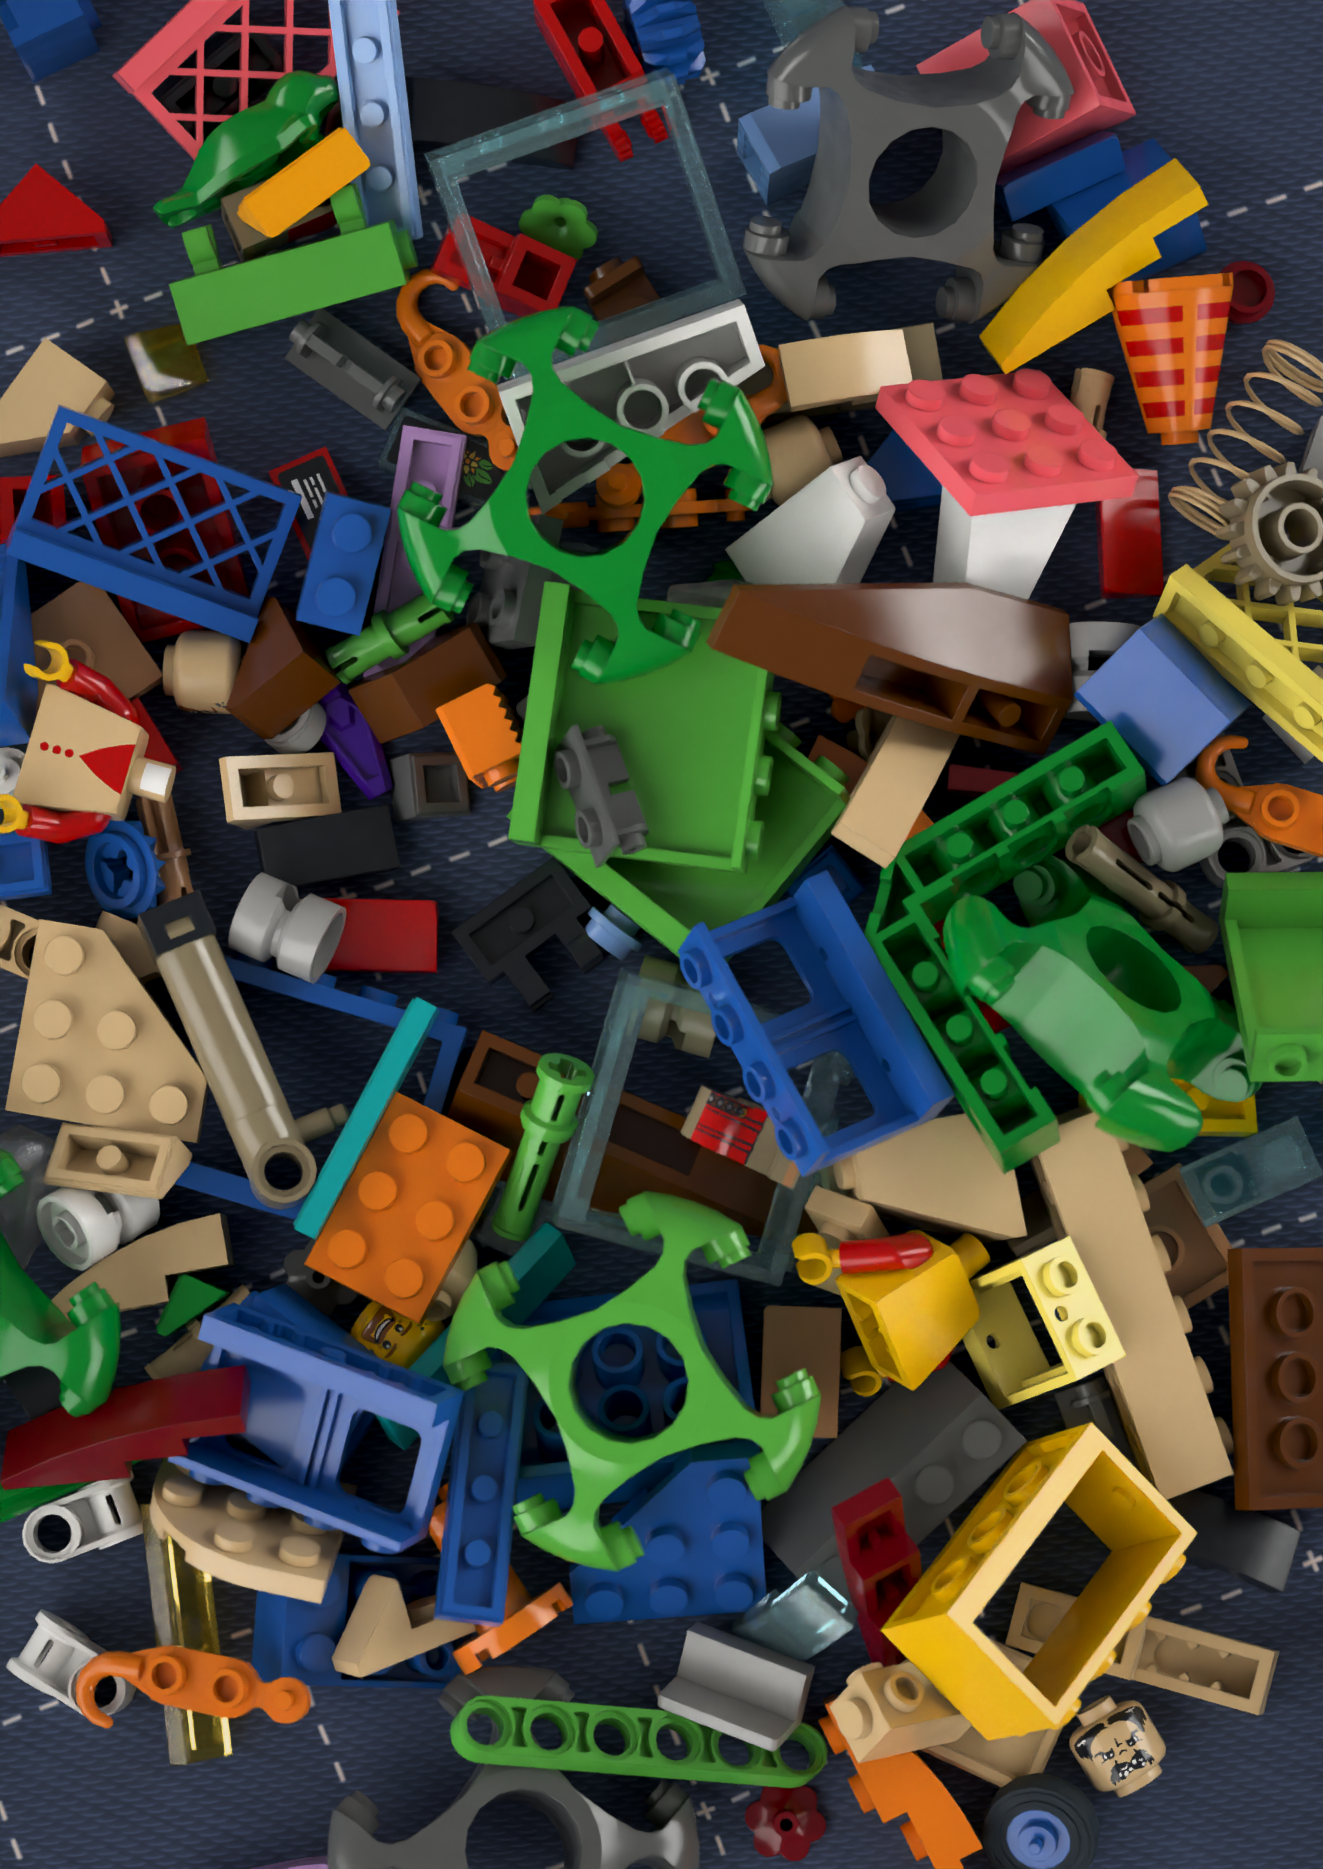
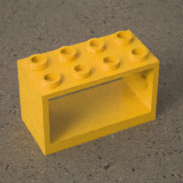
M1092 1422L1024 1443L881 1631L987 1740L1013 1735L1021 1737L1029 1732L1048 1728L1056 1730L1069 1722L1081 1706V1701L1078 1697L1089 1681L1098 1678L1112 1665L1117 1655L1113 1648L1124 1633L1138 1626L1149 1614L1152 1605L1148 1600L1159 1585L1169 1581L1183 1567L1186 1561V1556L1183 1552L1197 1532ZM1065 1502L1112 1552L1021 1673L973 1624V1621L1061 1504Z

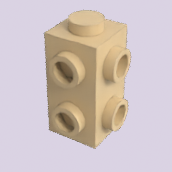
M906 1659L901 1664L883 1667L880 1662H874L857 1669L847 1678L848 1687L829 1706L841 1733L845 1736L858 1763L954 1742L972 1726L961 1712L909 1659Z

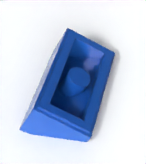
M1099 130L997 177L995 198L1013 222L1120 174L1126 170L1119 139L1112 132Z

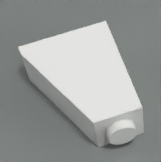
M858 456L829 467L725 550L747 584L860 583L896 508L886 494V486L882 477L875 469L866 464L862 456Z
M942 485L933 583L966 582L1029 599L1076 504L969 516Z

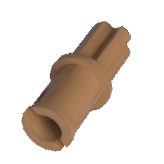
M170 794L166 803L141 796L138 797L135 804L139 821H141L144 828V835L157 838L154 853L157 859L166 862L159 869L158 873L166 886V889L156 895L157 906H160L194 892L187 862V856L192 855L190 848H183L172 795Z

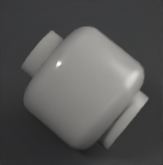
M1179 777L1170 781L1167 785H1162L1141 795L1135 802L1133 807L1134 817L1128 820L1127 828L1133 846L1147 865L1157 864L1163 870L1176 872L1215 854L1220 849L1223 843L1222 825L1229 821V814L1221 795L1216 789L1210 787L1205 790L1193 778Z

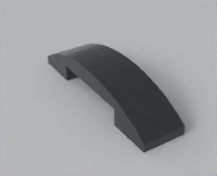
M405 77L413 145L510 156L511 162L516 164L574 170L581 106L541 95L487 85ZM340 100L328 112L325 137L339 127L343 129Z

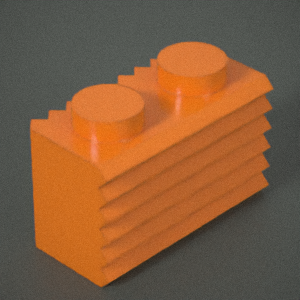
M487 683L438 707L436 712L468 779L482 789L493 787L495 792L499 793L516 786L523 731L519 728L520 722L513 716L514 710L508 705L509 699L496 686Z

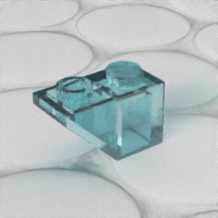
M1298 1116L1283 1120L1178 1168L1204 1228L1323 1176L1322 1169Z

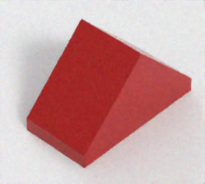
M37 163L0 204V257L113 247L112 234L105 220Z

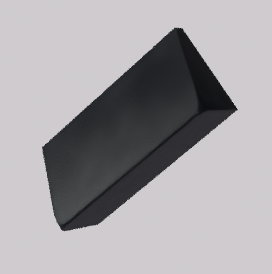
M240 15L228 25H240ZM249 18V26H257L256 23ZM219 32L204 44V69L239 70L241 33ZM249 33L248 71L284 72V60L266 36L259 33ZM195 53L178 68L196 69ZM168 76L152 94L169 113L195 114L196 76ZM204 77L203 114H237L239 112V78ZM248 79V104L276 80ZM178 121L194 138V122ZM203 122V142L221 123Z

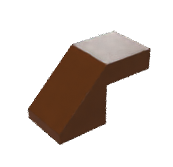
M473 622L432 638L405 662L361 678L348 691L379 743L382 744L428 726L440 719L436 712L438 707L488 683L495 686L507 677V674L478 624Z

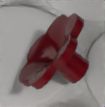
M806 1785L796 1788L764 1786L761 1792V1799L747 1806L745 1822L755 1832L753 1843L755 1849L761 1855L772 1857L781 1854L789 1861H799L809 1853L810 1842L816 1841L824 1835L826 1820L816 1810L817 1796L812 1788ZM782 1819H790L792 1825L789 1828H782L780 1826Z

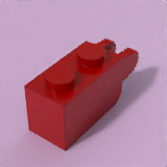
M533 0L535 22L592 127L594 129L601 128L618 160L622 163L634 156L632 143L616 117L632 109H635L644 132L648 138L653 140L655 145L669 138L666 128L649 97V82L644 70L606 1Z

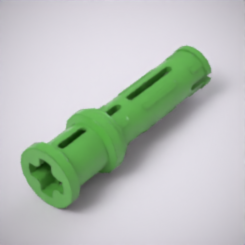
M549 1053L540 1058L536 1069L540 1080L534 1097L524 1103L520 1114L521 1124L525 1132L510 1169L497 1211L491 1220L492 1229L501 1237L509 1240L523 1241L529 1238L532 1231V1223L543 1192L548 1184L560 1145L574 1136L579 1123L575 1115L582 1094L591 1090L595 1079L593 1070L586 1063L567 1054Z

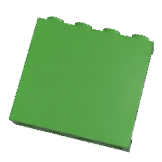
M544 581L508 839L518 845L591 854L590 849L584 848L578 839L575 829L576 809L569 789H563L558 782L554 769V755L556 753L555 749L571 726L578 724L581 733L592 727L605 726L607 734L615 735L630 777L626 783L610 786L611 794L634 790L649 829V833L645 836L647 843L645 849L633 854L623 855L620 846H618L610 857L747 874L749 859L759 860L762 850L764 822L756 821L754 818L757 796H768L770 790L773 757L763 756L766 731H777L782 693L772 691L774 673L711 649L706 643L722 608L638 598V615L644 624L653 628L660 613L670 616L673 608L703 622L699 629L701 634L693 651L671 665L650 674L626 681L595 685V683L578 676L579 672L570 667L584 639L594 642L597 634L614 642L618 635V626L611 614L584 591H577L570 584Z
M779 722L777 731H766L763 756L773 757L772 779L768 796H757L754 820L764 822L763 844L759 860L749 859L747 874L609 857L602 867L596 868L592 854L543 849L680 958L678 950L694 925L704 922L708 931H711L778 902L832 836L830 833L850 800V794L844 787L850 778L822 755H819L814 763L796 750L802 741ZM512 810L506 816L510 821ZM732 956L725 959L726 963H728Z
M1323 872L1225 873L1219 925L1249 1081H1323Z

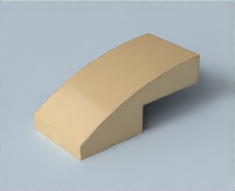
M902 329L835 335L778 345V355L790 412L851 401V405L877 401L881 386L907 384L913 381Z

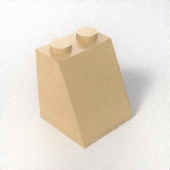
M965 1113L933 1119L819 1170L824 1189L872 1205L879 1218L956 1238L967 1232L975 1236L982 1244L1027 1236L1015 1170L1013 1169L1003 1174Z

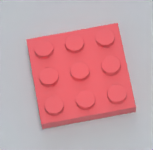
M1020 369L1017 372L1006 375L994 374L983 376L969 374L963 378L936 381L919 379L907 384L880 387L875 409L969 516L1127 498L1133 495L1139 475L1041 370Z

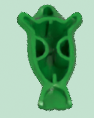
M302 70L285 74L274 84L264 101L233 115L221 123L207 137L198 151L183 187L176 193L157 202L153 207L154 212L163 223L171 228H176L206 214L220 210L222 197L266 181L325 138L319 134L321 124L326 114L340 100L336 79L329 75H318Z

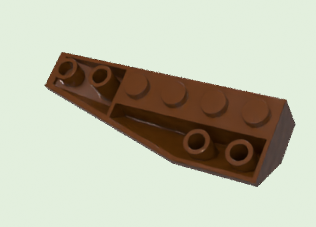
M966 582L733 585L706 641L711 649L831 695L938 729L1045 755L1073 701L1069 614L1061 608Z
M482 1030L457 1087L447 1118L512 1151L513 1155L499 1179L507 1183L510 1169L525 1132L521 1124L520 1114L524 1103L534 1097L540 1080L536 1069L542 1055ZM595 1078L591 1090L581 1096L575 1113L579 1121L576 1132L568 1141L561 1143L548 1184L542 1195L543 1199L552 1203L621 1214L619 1207L626 1204L627 1199L644 1191L672 1194L696 1201L721 1212L742 1225L747 1235L793 1242L797 1236L804 1233L818 1234V1229L804 1207L815 1186L821 1188L823 1186L821 1179L813 1174L802 1177L800 1174L794 1189L782 1185L752 1168L683 1136L680 1132L687 1118Z

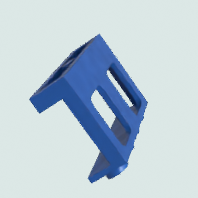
M828 870L805 879L793 897L714 930L708 931L704 922L694 925L678 950L680 966L686 981L692 988L699 989L711 1011V1021L717 1037L724 1045L730 1046L743 1069V1080L748 1093L756 1102L762 1103L775 1126L774 1134L779 1149L787 1159L795 1162L802 1177L933 1120L954 1097V1092ZM772 940L777 941L784 947L810 994V1002L760 1024L725 959ZM837 1052L847 1059L872 1104L873 1115L823 1137L787 1071L825 1054Z
M231 1303L204 1314L198 1339L214 1345L208 1370L240 1365L258 1368L300 1385L306 1395L291 1459L286 1467L275 1465L231 1447L227 1442L226 1435L191 1438L188 1455L169 1457L168 1461L189 1469V1475L199 1482L210 1485L227 1484L245 1491L246 1498L257 1505L269 1508L283 1506L303 1514V1520L315 1528L328 1531L341 1529L361 1537V1543L368 1549L376 1552L395 1554L426 1538L464 1390L236 1303ZM359 1410H366L413 1428L421 1437V1447L406 1505L402 1512L392 1511L349 1494L341 1487L340 1475L355 1416Z

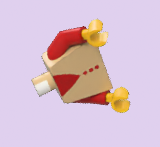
M45 640L35 641L36 645L45 647L49 651L51 663L44 671L31 664L24 663V670L30 677L46 681L56 680L57 686L46 683L13 796L0 794V807L4 812V820L0 825V834L10 833L15 830L19 836L63 844L102 832L110 820L124 821L133 794L166 803L174 784L176 766L144 757L149 734L139 726L138 709L110 678L76 659H68L66 650L60 644Z

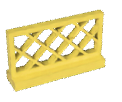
M1230 543L1194 569L1185 564L1172 573L1153 617L1155 618L1162 613L1229 683L1323 763V680L1300 661L1323 663V645L1298 642L1296 625L1323 629V611L1294 607V602L1285 606L1251 602L1249 585L1255 586L1256 583L1253 581L1239 586L1236 585L1237 600L1227 599L1208 581L1236 584L1234 579L1241 568L1237 562L1222 563L1220 559L1225 552L1231 550ZM1322 590V595L1319 596V597H1317V599H1319L1322 603H1323V590ZM1253 620L1282 623L1284 640L1274 639Z

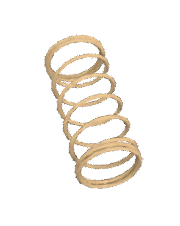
M1280 339L1268 340L1262 349L1264 363L1271 373L1252 372L1247 373L1243 378L1245 390L1254 402L1236 400L1230 401L1225 405L1227 418L1236 431L1222 428L1213 429L1207 433L1208 445L1219 460L1198 457L1192 458L1188 462L1190 474L1200 488L1187 485L1176 486L1168 494L1171 505L1178 512L1213 535H1216L1215 530L1230 524V519L1218 511L1219 505L1228 501L1217 496L1197 475L1194 465L1197 462L1213 464L1231 471L1241 480L1248 478L1249 473L1232 465L1216 448L1212 437L1215 434H1224L1247 441L1273 461L1280 464L1286 462L1285 457L1274 448L1248 435L1235 421L1230 409L1235 405H1240L1262 411L1288 431L1296 435L1304 434L1303 428L1296 422L1263 404L1251 389L1249 380L1252 377H1261L1279 382L1310 405L1315 407L1323 406L1319 397L1304 388L1323 393V381L1300 371L1276 351L1299 361L1322 380L1323 363L1292 343ZM1275 368H1277L1281 373H1283L1296 383L1284 378ZM1187 502H1190L1191 504L1201 508L1202 510L1216 518L1223 525L1206 517L1205 515L1194 509Z

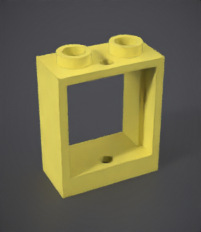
M1070 1236L969 1280L981 1313L978 1322L962 1340L992 1404L998 1410L1077 1381L1126 1356ZM1023 1276L1063 1361L1062 1363L1052 1367L1049 1366L1010 1283L1011 1280ZM1055 1309H1057L1062 1322L1055 1317ZM988 1335L995 1340L994 1349L987 1344Z

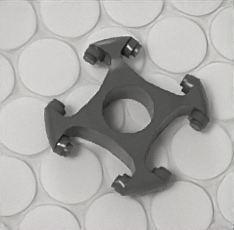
M839 6L803 30L782 50L768 67L765 92L768 95L767 102L772 107L785 110L798 109L800 102H806L811 99L812 87H819L820 122L818 149L807 193L799 215L790 228H783L782 222L773 217H751L750 224L745 227L744 240L741 245L752 268L770 293L784 307L800 319L806 321L831 316L835 310V288L832 284H828L826 276L823 275L826 270L832 267L902 257H917L957 265L956 277L947 279L945 286H941L937 291L935 300L936 312L939 318H946L950 322L973 324L1008 301L1018 287L1044 262L1043 253L1046 241L1043 238L1044 230L1039 226L1028 223H1016L1012 226V230L1002 233L1000 242L994 241L995 184L1014 127L1016 115L1022 104L1026 102L1027 105L1033 107V113L1037 116L1047 119H1062L1065 116V111L1070 108L1071 97L1075 93L1073 85L1063 63L1052 46L1038 30L1015 12L995 13L984 18L981 27V41L983 47L988 49L990 55L984 62L971 68L945 73L896 75L852 66L854 53L863 54L867 51L869 44L876 42L879 34V18L876 11H869L866 7ZM927 127L942 129L943 152L936 172L922 189L901 201L884 204L869 201V179L876 159L893 140L910 130Z
M503 1665L479 1668L467 1675L464 1672L454 1675L452 1680L442 1689L443 1694L438 1701L455 1718L468 1701L478 1696L488 1695L569 1702L575 1693L569 1689L570 1684L557 1673V1670L535 1666ZM473 1714L468 1718L476 1721L481 1714ZM491 1718L492 1732L488 1745L495 1744L499 1738L498 1726ZM531 1733V1736H532V1739L534 1740V1742H535L538 1746H540V1744L537 1742V1740L535 1739V1737H534L533 1734ZM481 1763L477 1764L472 1775L452 1804L425 1828L409 1839L394 1844L378 1842L373 1837V1834L381 1827L375 1818L380 1813V1810L366 1795L355 1790L351 1796L346 1795L336 1808L332 1810L327 1843L328 1869H469L465 1855L468 1828L474 1817L485 1804L510 1800L527 1803L548 1817L560 1834L565 1854L563 1869H625L635 1863L648 1865L653 1869H700V1842L690 1794L688 1795L675 1782L670 1783L666 1778H663L643 1800L649 1806L644 1816L656 1826L652 1833L635 1830L606 1813L578 1792L559 1770Z

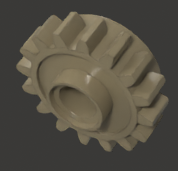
M1286 462L1274 468L1267 465L1249 473L1248 478L1233 484L1230 488L1235 499L1221 504L1218 510L1226 518L1230 519L1229 525L1215 530L1217 538L1230 541L1231 550L1225 552L1220 557L1222 563L1237 562L1241 569L1236 574L1234 582L1237 586L1249 581L1255 582L1254 599L1258 601L1275 595L1277 606H1285L1296 601L1303 603L1321 596L1323 590V481L1317 478V469L1311 467L1297 473L1294 462ZM1284 526L1287 528L1289 532L1290 541L1285 534Z

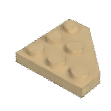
M39 919L5 1110L106 1128L178 1136L182 1141L199 1143L209 1084L199 1062L187 1049L145 985L140 982L110 935L103 929Z

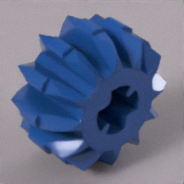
M623 0V21L626 27L627 41L644 70L649 87L655 88L665 85L666 88L685 84V80L699 77L706 61L703 52L705 44L702 39L701 24L697 17L696 5L693 4L692 0Z

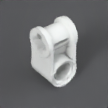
M132 1469L130 1478L96 1481L77 1489L75 1494L41 1506L33 1511L25 1521L22 1532L24 1546L29 1554L41 1562H62L97 1547L101 1550L154 1529L151 1520L143 1519L130 1482L134 1478ZM109 1495H111L114 1500L115 1506L121 1519V1524L118 1522ZM51 1514L59 1515L66 1519L72 1533L66 1548L57 1552L45 1548L38 1538L40 1522Z
M40 1609L35 1618L39 1625L20 1656L11 1657L6 1667L27 1684L56 1697L82 1714L76 1700V1683L80 1671L91 1658L107 1650L89 1640L86 1634L72 1624L48 1611ZM113 1676L117 1684V1692L109 1705H102L96 1702L101 1712L108 1716L125 1709L133 1699L136 1687L124 1678Z

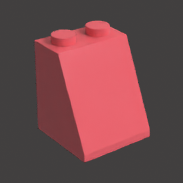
M1029 0L1008 12H1015L1038 30L1052 46L1066 69L1075 93L1072 94L1070 108L1065 111V116L1062 119H1047L1037 116L1033 113V107L1027 105L1026 102L1022 104L1016 115L998 176L1099 130L1104 131L1137 115L1084 3L1076 0ZM981 28L917 64L919 73H945L971 68L984 62L990 54L988 49L982 45Z

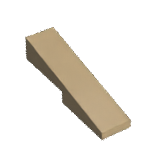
M1021 1582L1005 1645L1036 1654L1078 1597ZM1146 1616L1138 1626L1125 1632L1113 1648L1117 1653L1116 1658L1104 1673L1127 1680L1143 1682L1248 1713L1262 1715L1265 1711L1280 1651Z

